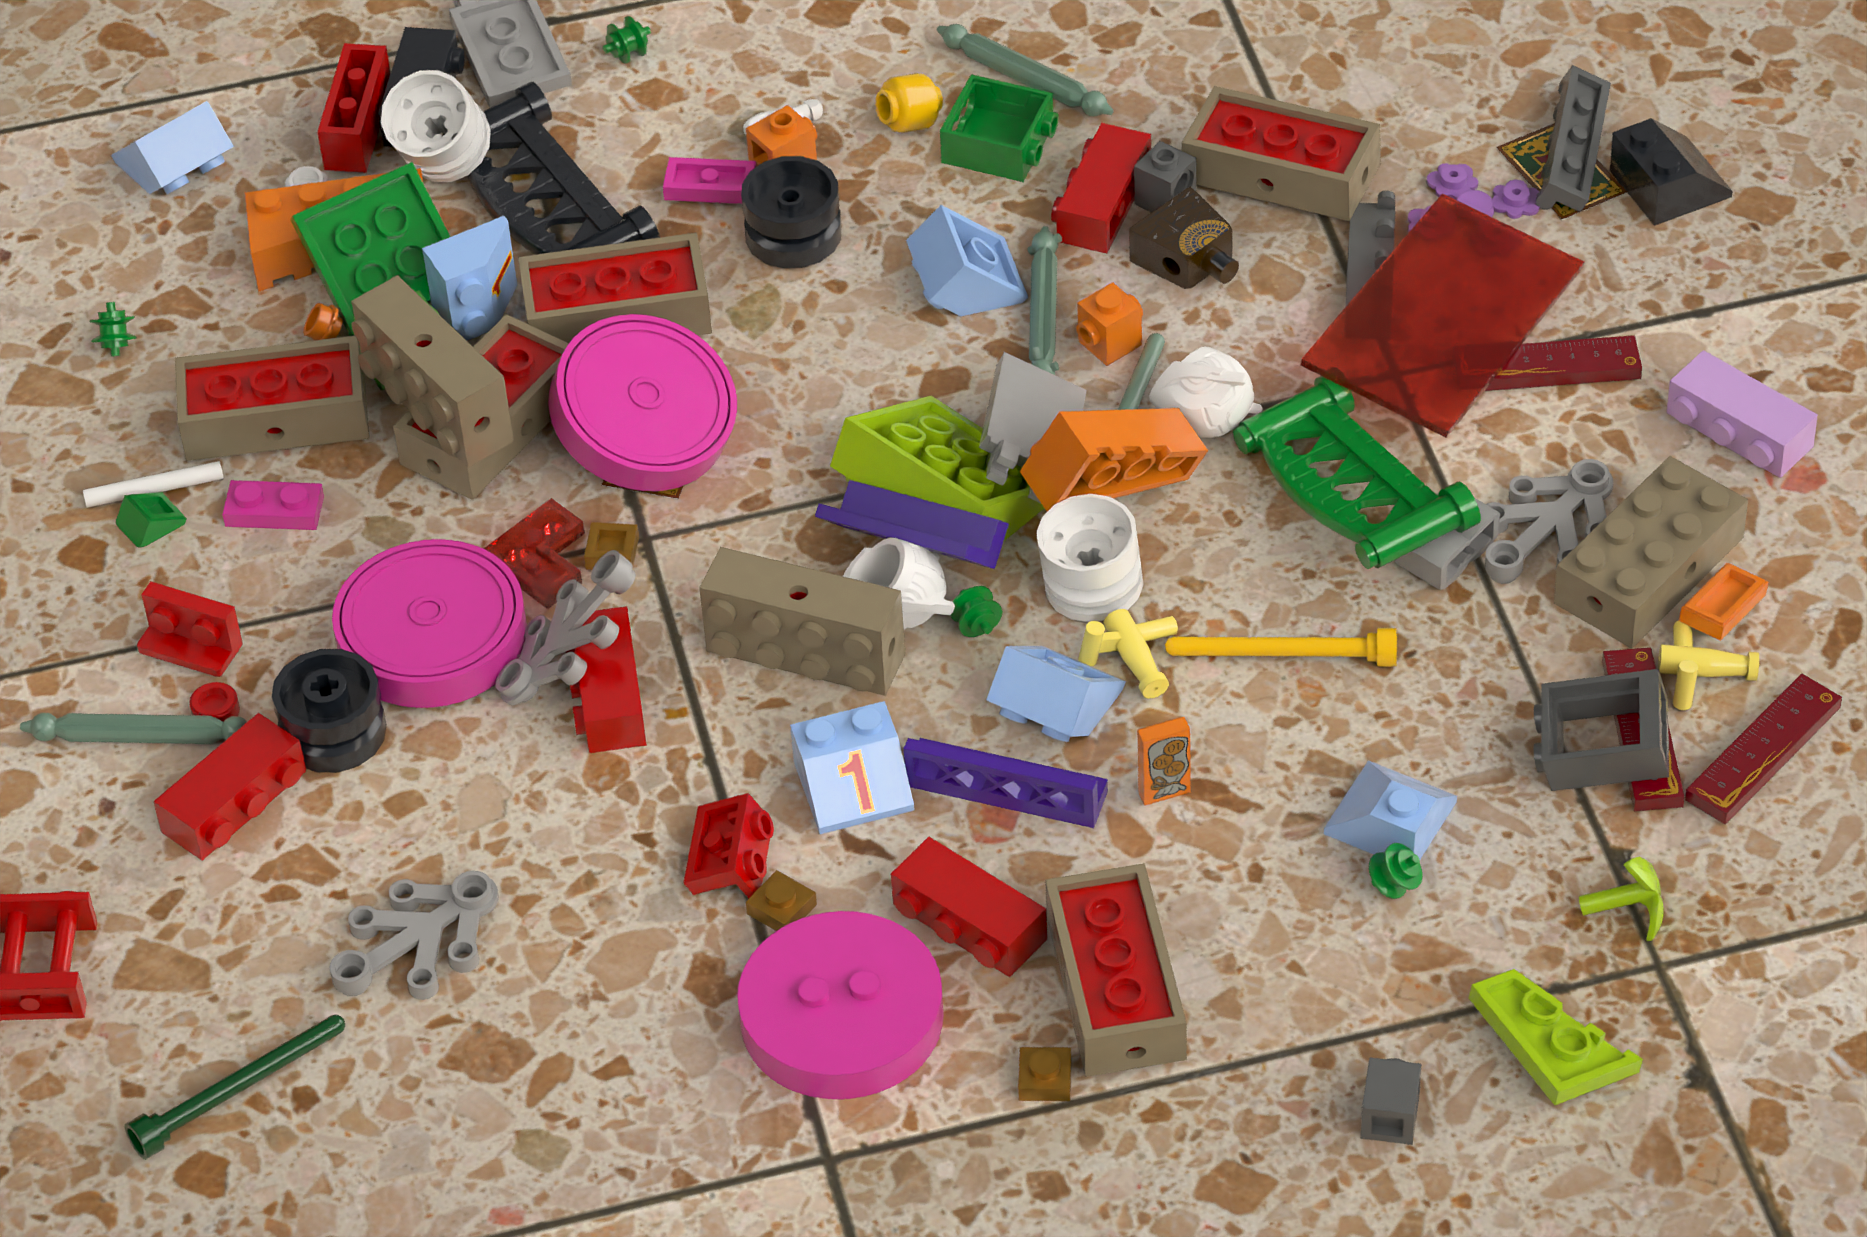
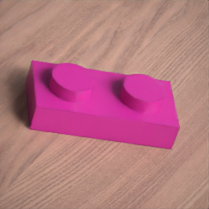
M669 157L663 183L664 200L742 204V183L749 172L756 168V161Z
M231 480L222 513L225 527L317 530L324 500L322 483Z

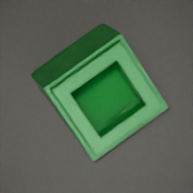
M162 492L125 495L116 518V525L136 547L141 548L185 525L187 518Z

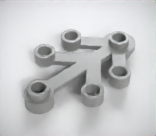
M1585 459L1577 462L1567 476L1532 478L1525 475L1517 476L1509 484V500L1512 504L1504 505L1498 502L1486 504L1500 513L1498 534L1504 532L1508 528L1509 523L1535 521L1514 542L1498 540L1488 546L1485 556V570L1492 580L1501 584L1513 582L1523 571L1524 559L1554 530L1559 547L1556 563L1557 569V564L1578 545L1572 513L1584 503L1589 521L1586 525L1585 537L1607 517L1603 500L1613 490V477L1608 467L1598 460ZM1519 490H1526L1528 492L1523 493L1519 492ZM1563 494L1557 501L1535 503L1537 495Z
M615 550L604 554L593 567L591 579L597 585L590 593L575 579H571L561 586L556 596L557 605L552 621L544 615L535 617L526 627V639L520 658L510 661L499 673L496 680V689L501 692L503 701L509 705L524 703L534 697L540 685L559 678L567 685H573L583 677L587 669V663L574 652L564 654L558 661L549 662L558 654L591 642L600 649H605L615 641L619 633V626L605 615L597 617L592 623L582 625L610 593L622 594L631 587L636 574L632 570L633 566L629 560Z
M480 871L464 872L455 878L452 885L416 884L408 879L394 882L389 888L391 907L395 911L375 910L371 906L362 905L354 908L349 913L348 922L351 934L360 940L373 938L378 934L379 930L401 932L366 955L356 950L340 952L330 963V974L333 986L339 992L347 996H358L365 992L371 984L373 974L418 945L414 968L407 974L409 992L414 998L420 1000L433 997L439 989L435 967L443 928L459 919L456 940L449 945L447 950L449 963L456 972L466 973L474 970L479 964L476 937L480 917L490 913L498 903L499 894L496 884L485 873ZM403 894L411 895L410 897L405 899L398 898L400 895ZM420 903L441 905L431 912H413L419 907ZM363 920H369V921H371L370 923H368V924H366V925H359V924H358L360 921H363ZM461 953H469V954H470L469 956H467V957H465V958H458V957H457V956H458L459 954H461ZM420 980H430L424 985L416 984Z

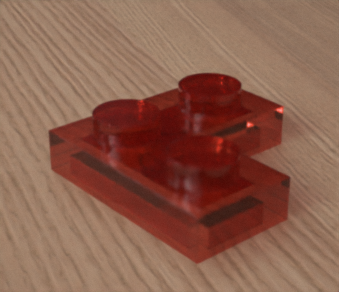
M552 498L483 548L500 558L515 574L521 590L546 609L557 603V593L564 583L575 579L582 584L581 571L560 556L559 553L585 534L584 523Z

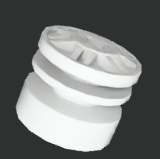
M424 70L402 78L389 91L382 105L381 124L386 139L407 164L413 162L416 169L421 168L422 177L433 182H453L468 176L482 163L489 149L491 130L484 112L473 101L467 90L449 74L438 70Z
M1096 494L1071 496L1055 504L1042 517L1037 529L1046 598L1057 612L1067 618L1082 622L1104 621L1107 615L1115 610H1128L1138 600L1144 585L1134 516L1124 504L1109 496Z

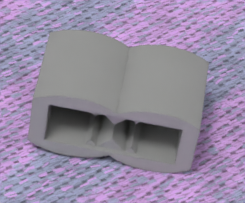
M1475 498L1481 514V521L1478 525L1462 533L1453 530L1396 559L1395 563L1435 588L1443 590L1461 575L1469 562L1480 557L1488 546L1494 542L1499 532L1500 513Z

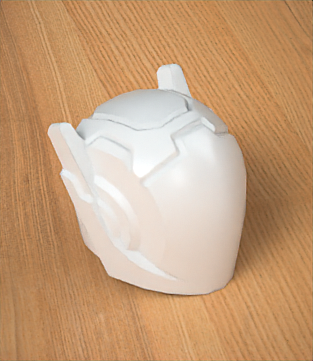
M1206 346L1196 349L1181 362L1173 361L1158 378L1149 395V401L1157 409L1179 408L1200 438L1222 436L1235 429L1247 415L1254 416L1262 412L1263 409L1260 404L1253 402V385L1242 365L1231 356Z
M887 538L876 544L873 548H864L851 562L843 577L901 590L904 630L923 624L933 614L951 615L955 607L952 601L944 599L947 591L944 573L939 563L940 556L937 553H931L919 545L904 540Z

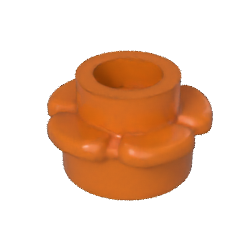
M317 303L306 319L303 334L313 339V341L336 338L343 323V319L338 316V308L333 304L326 306L322 303Z

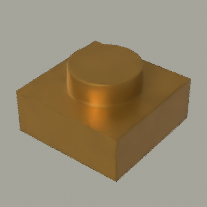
M591 522L584 555L586 570H593L597 561L604 554L612 550L619 552L634 566L639 540L638 524Z
M776 870L746 901L747 915L777 931L789 923L806 917L817 905L816 892Z
M1020 1047L1019 1101L1071 1100V1047Z

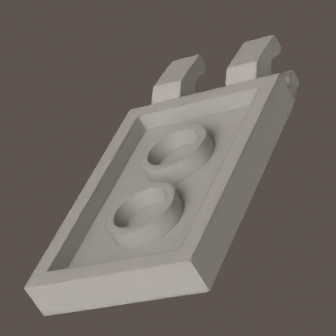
M453 0L455 7L449 9L450 21L489 108L515 96V89L530 81H534L543 93L572 85L570 71L536 0Z
M1004 352L996 365L979 445L980 449L991 453L986 478L1003 486L1008 477V469H1014L1016 465L1023 467L1031 455V447L1043 437L1059 411H1083L1087 390ZM1029 488L1028 498L1041 503L1032 489Z

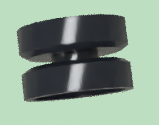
M781 156L765 161L749 172L742 183L741 200L743 215L745 216V241L752 255L765 264L772 266L803 268L819 263L834 253L841 241L842 224L841 211L839 209L838 180L830 168L818 160L803 156Z
M343 649L315 650L302 654L285 665L274 680L271 697L278 719V726L300 740L306 769L317 773H339L358 767L373 757L384 742L387 724L381 704L379 682L373 666L360 655Z

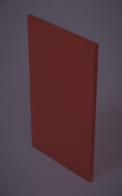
M1442 193L1304 355L1300 366L1447 438L1580 273L1585 262Z

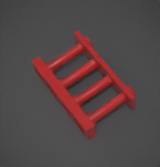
M62 891L58 893L0 894V933H5L0 964V1021L85 1018L87 1001L79 972H70L75 932L97 930L98 922L90 892ZM55 931L50 971L20 973L26 932Z

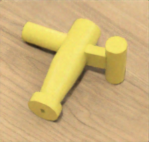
M1115 610L1107 615L1103 624L1098 621L1087 623L1078 661L1092 667L1097 663L1099 653L1118 651L1123 661L1140 681L1139 689L1143 696L1148 699L1158 697L1167 690L1169 682L1162 672H1158L1146 641L1176 635L1178 631L1177 622L1173 616L1135 624L1128 610Z
M1676 621L1673 625L1674 645H1660L1658 669L1663 674L1677 675L1672 704L1679 710H1688L1692 707L1697 676H1745L1748 681H1757L1759 652L1748 651L1747 656L1711 648L1693 647L1692 627L1680 621Z

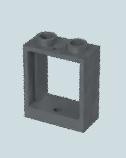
M1659 669L1541 684V704L1534 705L1535 726L1537 733H1541V743H1534V760L1537 772H1545L1551 791L1669 777L1668 698ZM1640 712V744L1564 753V721Z

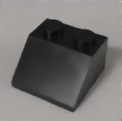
M1650 118L1614 131L1612 134L1609 171L1654 226L1732 197L1733 191L1688 137Z

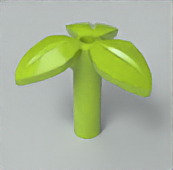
M1635 857L1624 863L1627 871L1637 881L1636 883L1579 896V904L1583 916L1636 903L1645 905L1648 908L1650 918L1646 941H1652L1661 927L1664 906L1659 879L1652 863L1642 857Z

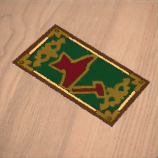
M1555 123L1496 147L1530 186L1538 191L1541 190L1543 185L1541 173L1543 166L1548 160L1549 149L1547 148L1549 136L1554 130ZM1596 159L1589 201L1581 212L1628 193L1598 159ZM1557 201L1551 208L1561 220L1580 213Z

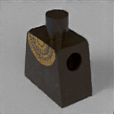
M1190 186L1129 228V261L1184 289L1194 287L1209 275L1220 283L1226 284L1235 277L1239 269L1238 261L1232 258L1233 230L1230 224Z

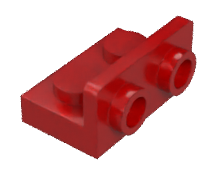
M150 581L141 594L149 627L137 643L138 652L215 677L222 676L243 645L235 606Z
M749 793L698 806L683 882L693 895L736 884L749 899L762 885L763 877H765L767 872L766 860L774 827L769 813L763 810Z

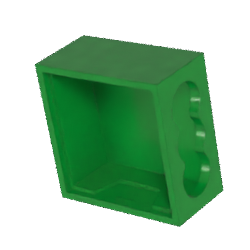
M971 74L940 129L941 163L1024 182L1031 167H1037L1040 163L1043 145L1047 137L1052 138L1057 129L1058 113L1053 112V93ZM968 101V106L965 114L963 115V117L960 118L956 130L952 131L953 125L956 121H958L962 109L966 107Z

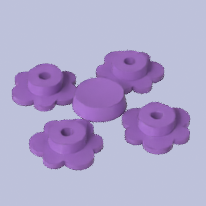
M1444 163L1438 166V171L1428 174L1427 185L1432 189H1436L1435 194L1437 197L1442 199L1451 197L1456 200L1454 213L1442 211L1435 205H1430L1425 209H1413L1408 213V222L1410 223L1408 233L1415 237L1419 236L1420 240L1427 245H1435L1441 239H1451L1454 236V227L1457 224L1458 218L1467 224L1479 225L1476 234L1471 235L1469 238V244L1475 248V256L1478 259L1490 261L1496 258L1498 261H1507L1512 253L1520 251L1521 239L1512 235L1513 231L1508 226H1499L1486 222L1493 217L1494 211L1506 213L1512 219H1518L1522 214L1528 216L1537 214L1540 209L1536 205L1539 191L1535 188H1528L1527 184L1522 180L1514 179L1507 182L1506 186H1495L1493 189L1494 197L1491 199L1485 192L1475 190L1478 188L1479 181L1473 177V170L1470 166Z

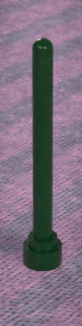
M331 1015L159 1116L157 1113H153L150 1116L145 1113L139 1115L124 1125L130 1143L144 1160L150 1158L165 1148L164 1143L171 1139L170 1133L341 1034L346 1026L345 1020L340 1015Z

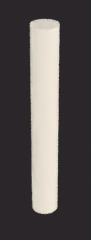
M220 461L84 489L83 494L86 507L89 508L122 501L125 495L164 492L224 478Z

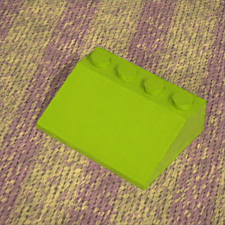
M933 396L846 417L830 467L844 475L847 482L852 480L1001 520L1009 524L1004 541L1044 509L1041 503L1028 498L1030 486L1020 473L1022 467L1016 465L1014 469L1009 468L1008 477L1003 486L986 478L991 453L979 448L983 428Z

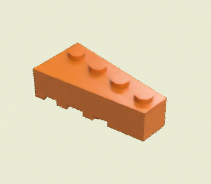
M417 168L416 170L423 182L421 168ZM386 173L245 192L250 251L258 292L274 287L273 280L291 274L294 280L312 275L311 268L314 265L290 221L292 215Z
M1179 408L1059 411L1043 437L1031 447V455L1021 468L1020 473L1048 512L1055 504L1071 496L1096 494L1109 496L1114 499L1188 480L1207 454L1208 449Z

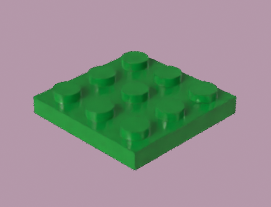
M413 162L292 215L290 221L332 303L338 308V314L343 319V324L349 336H355L352 329L354 313L351 301L397 275L415 292L420 291L428 304L431 303L422 248L451 236Z

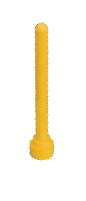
M1377 628V633H1367V637H1171L1165 643V650L1172 656L1367 657V662H1377V667H1397V628Z

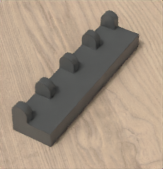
M1574 65L1570 67L1559 83L1558 92L1560 100L1554 108L1553 119L1555 120L1552 134L1548 138L1547 148L1549 149L1547 162L1542 168L1541 177L1543 185L1536 198V205L1545 210L1552 208L1557 201L1581 212L1589 201L1611 83Z
M1388 190L1381 191L1378 194L1377 203H1359L1350 219L1344 323L1345 342L1390 343L1396 197L1393 192Z

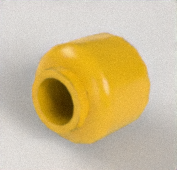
M921 73L895 76L887 79L875 99L876 112L880 121L886 124L892 131L899 133L930 128L935 124L939 111L943 106V96L940 89L934 85L928 76Z

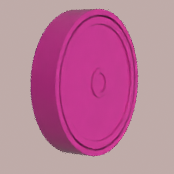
M628 314L608 317L580 331L564 350L549 390L548 404L552 425L569 454L597 477L621 487L640 491L674 489L687 485L704 475L721 455L733 430L737 415V396L734 382L729 370L716 351L689 329L672 321L648 315Z
M431 539L413 541L389 548L368 559L344 582L335 599L332 613V624L337 649H343L364 658L373 666L379 682L381 700L405 707L430 708L447 706L468 700L485 692L496 684L497 677L505 665L514 659H519L526 639L525 630L527 622L522 590L515 574L500 558L491 552L473 544L454 540Z
M854 911L826 912L789 923L765 939L752 953L742 971L738 985L737 996L741 1033L752 1060L768 1077L789 1090L811 1097L853 1099L876 1094L897 1085L917 1071L928 1059L939 1040L943 1026L944 1011L941 976L931 952L917 936L903 926L873 914Z

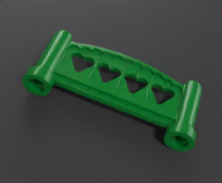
M1331 370L1317 377L1314 381V386L1240 422L1239 427L1233 430V437L1240 451L1243 454L1250 452L1256 454L1261 451L1279 485L1303 511L1332 531L1356 542L1355 551L1357 557L1366 569L1380 568L1453 530L1462 533L1478 525L1481 521L1478 504L1465 484L1457 481L1441 489L1438 495L1435 494L1367 431L1362 429L1357 422L1350 418L1348 414L1355 409L1354 398L1347 382L1336 370ZM1320 437L1312 450L1304 455H1296L1292 446L1284 445L1290 440ZM1344 460L1336 473L1326 478L1319 477L1317 469L1308 467L1315 462ZM1369 482L1361 496L1355 500L1342 499L1341 491L1333 490L1338 485ZM1394 505L1386 519L1377 524L1367 522V515L1358 513L1359 510L1367 507Z

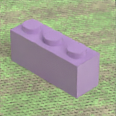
M1704 350L1675 375L1669 384L1667 413L1675 417L1680 423L1687 424L1713 439L1717 444L1725 446L1748 459L1755 466L1763 468L1779 478L1789 471L1814 446L1818 416L1816 413Z

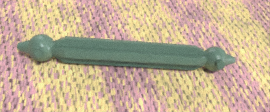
M960 24L939 25L937 27V32L943 37L947 47L954 50L962 48L967 57L1033 89L1051 92L1054 99L1070 107L1082 106L1083 111L1092 117L1100 116L1101 114L1112 115L1114 109L1107 103L1103 93L1095 90L1088 92L1082 83L979 33L968 34L966 28Z
M1044 226L1033 237L1031 246L1027 248L1030 255L1034 254L1031 263L1029 359L1032 362L1031 365L1055 375V371L1059 370V365L1056 361L1053 362L1056 341L1057 256L1054 253L1057 251L1058 243L1062 241V237L1059 233L1054 235L1047 226Z
M40 713L32 720L22 722L20 730L32 734L40 741H50L57 735L69 742L213 744L221 739H228L247 721L239 716H231L222 722L213 716L86 713H68L57 719L50 713Z

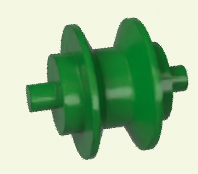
M630 16L624 17L623 28L619 29L613 23L607 25L606 45L602 46L605 54L611 52L615 58H618L624 64L630 62V52L635 51L639 56L646 55L647 35L651 34L648 26L643 28L638 21H635Z
M106 302L107 311L98 312L97 319L89 320V322L98 325L100 335L92 339L91 342H101V348H110L111 356H120L119 347L128 346V340L137 339V336L127 333L126 323L133 320L135 316H125V310H116L115 302Z
M985 586L963 589L952 601L955 607L950 616L955 622L959 623V630L966 637H978L991 633L1002 617V607L998 602L993 601L991 590Z
M1392 843L1385 849V852H1378L1369 860L1368 868L1372 885L1388 898L1398 899L1406 893V890H1413L1420 886L1422 882L1423 872L1420 858L1401 843Z

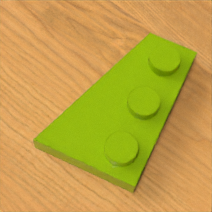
M1512 969L1472 984L1468 997L1469 1000L1554 1105L1640 1072L1643 1062L1641 1057L1629 1049L1622 1053L1604 1040L1606 1034L1604 1031L1591 1022L1583 1026L1563 1012V1003L1517 970Z

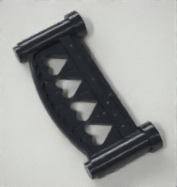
M534 81L516 88L515 96L483 111L491 130L488 150L518 149L509 163L500 168L492 166V158L484 157L482 163L468 175V178L486 211L493 219L505 216L508 220L510 236L524 248L537 255L660 238L652 217L643 206L639 205L623 213L621 216L542 124L552 120V112L544 93ZM539 173L530 188L522 193L514 192L513 183L504 180L512 174ZM561 198L551 214L544 218L535 217L534 208L526 206L527 202L534 199ZM583 223L573 239L564 244L556 242V234L547 231L553 225Z

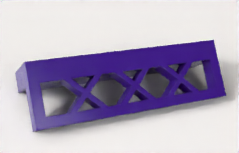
M852 480L848 482L840 509L819 503L814 516L846 529L882 539L897 538L919 545L933 553L991 569L996 567L1009 525L998 519Z
M908 738L903 748L904 764L910 788L1085 827H1095L1108 793V779L924 738H920V740Z

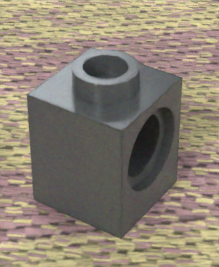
M1159 141L1134 166L1135 205L1151 213L1189 186L1196 191V157L1164 142Z
M1369 1057L1362 1103L1361 1139L1413 1145L1420 1097L1421 1063L1406 1062L1397 1058L1379 1059Z

